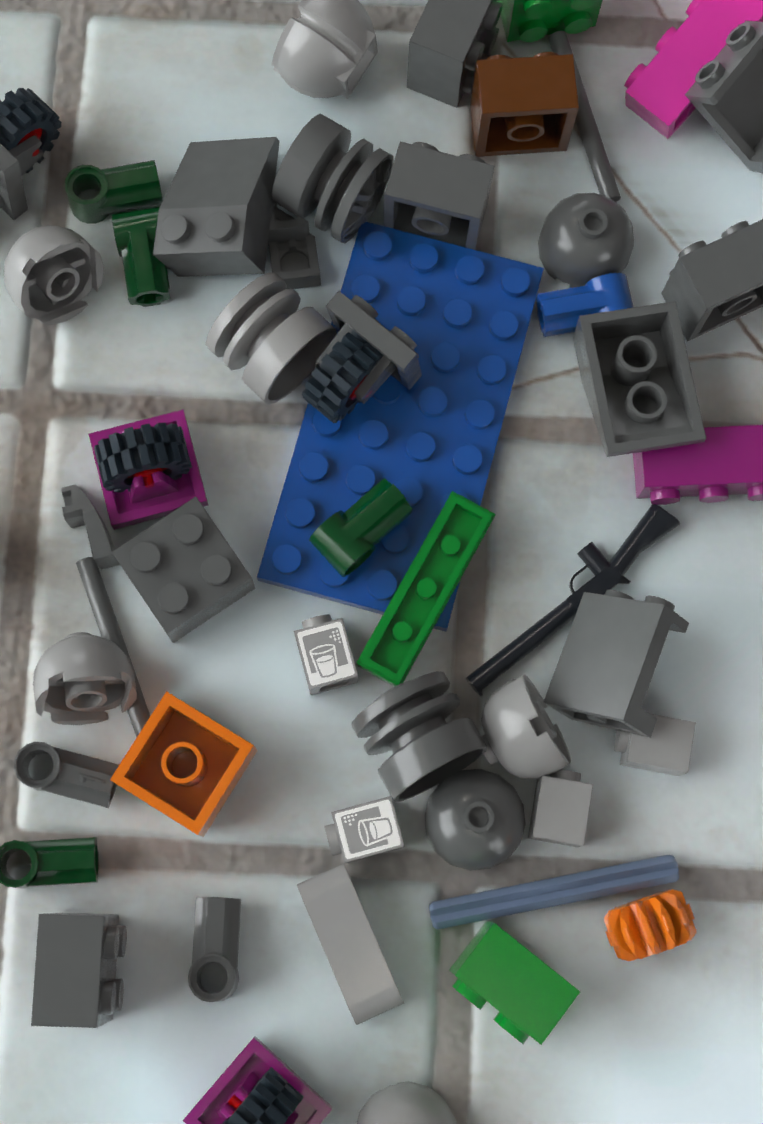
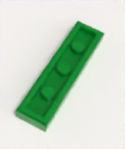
M453 491L451 492L358 658L356 666L394 687L404 683L496 514Z

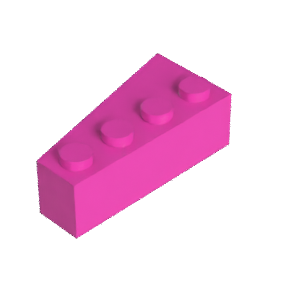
M693 0L686 10V14L689 17L678 30L673 26L669 28L655 47V50L658 52L657 55L647 66L643 63L639 64L626 80L624 85L627 88L625 92V105L665 138L669 139L696 109L685 94L696 82L695 77L698 71L705 64L715 59L726 45V39L734 28L745 21L763 22V0Z

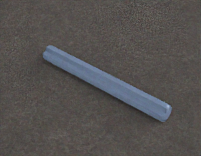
M664 855L434 901L429 904V913L433 927L435 929H444L673 883L679 880V869L673 855Z

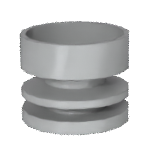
M276 272L266 273L256 278L226 305L214 321L207 334L205 344L214 355L223 357V362L230 370H237L246 366L242 376L243 382L267 405L278 402L295 390L318 366L316 363L317 359L337 335L336 329L313 307H304L297 311L301 300L299 294L294 289H286L285 281Z

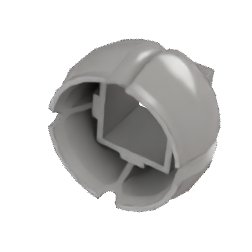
M302 0L298 5L301 17H290L278 41L272 60L273 70L278 72L291 88L301 94L313 98H330L342 95L348 99L378 53L373 23L366 9L358 0Z

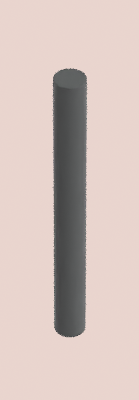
M557 31L549 36L548 40L552 52L559 55L573 54L565 31ZM574 59L579 104L575 121L600 195L609 197L617 202L621 199Z
M93 557L79 560L76 562L101 637L116 643L130 659L98 565L93 560ZM134 671L137 699L127 712L137 737L150 718V713Z

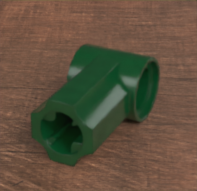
M155 160L101 170L93 165H80L73 168L65 179V190L72 213L79 221L87 224L101 222L110 213L162 204L163 202ZM88 189L100 192L95 198L90 200L78 197L83 191Z
M160 207L112 214L114 236L118 254L123 259L130 305L155 306L160 305L167 299H171L167 267L153 255Z
M384 478L346 512L340 510L324 521L314 531L309 541L342 577H346L371 556L376 549L375 545L412 513L413 508L399 489Z
M96 837L40 841L13 840L5 842L0 846V883L6 887L24 889L36 886L98 883L99 852ZM24 850L31 858V869L26 876L15 880L7 872V860L14 852Z

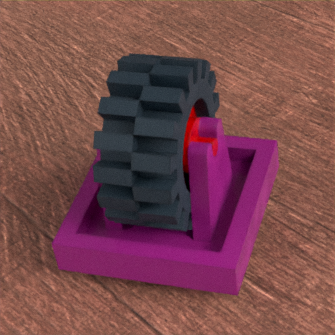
M184 410L89 433L107 512L113 530L165 517L194 497L198 498L203 507L208 506Z
M254 1036L183 1121L186 1124H321L332 1111V1106Z

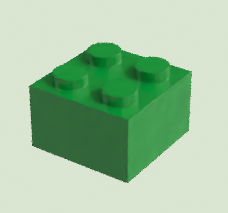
M497 0V2L503 4L501 19L507 42L518 40L534 42L540 40L545 35H550L557 31H565L568 34L584 32L590 27L596 26L603 1Z
M489 921L483 924L449 969L450 972L458 977L452 987L480 1010L486 1002L495 1007L499 1012L493 1020L522 1044L531 1036L542 1045L580 993L572 984L497 924Z

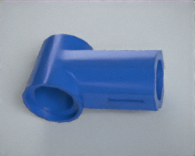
M623 273L600 275L589 280L585 286L539 293L536 298L538 322L544 337L575 332L579 316L634 308L627 276Z

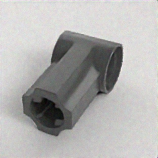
M45 742L26 744L16 755L14 770L17 778L23 784L37 791H46L105 808L110 807L117 784L110 779L119 764L56 748ZM42 753L49 754L53 760L51 774L45 779L33 780L28 771L30 761L36 755Z
M196 897L192 966L188 974V983L192 993L202 1001H224L232 996L237 989L239 982L237 967L241 899ZM217 962L224 966L228 979L223 990L213 994L203 988L200 977L207 965Z

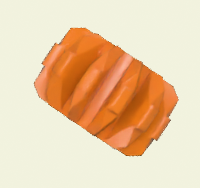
M674 889L658 892L609 910L604 917L607 927L605 932L610 946L614 947L619 959L626 961L643 959L666 950L674 949V947L692 940L697 933L693 922L695 917L690 904L686 903L681 891Z

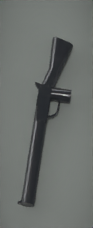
M652 504L610 562L593 542L580 550L577 554L586 565L576 572L570 580L569 588L572 595L467 676L466 680L480 697L483 696L482 690L573 620L584 592L605 595L606 590H612L617 584H629L631 581L624 577V574L639 554L680 525L678 519L662 507ZM586 568H589L595 577L577 591H574V578Z

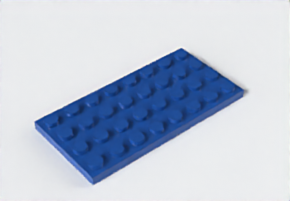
M365 222L359 227L341 293L350 300L355 295L364 299L377 311L378 316L375 319L383 327L390 331L396 326L417 344L414 351L419 355L418 360L422 376L408 390L390 375L365 404L362 402L357 403L354 410L350 414L347 413L345 418L341 421L338 420L337 423L331 422L310 403L307 404L257 574L258 581L378 614H384L451 492L453 491L481 505L544 268L370 222ZM385 478L388 482L394 484L405 496L413 511L375 545V551L363 564L348 576L342 577L309 539L324 521L340 510L346 512L362 496ZM459 584L434 629L447 632Z

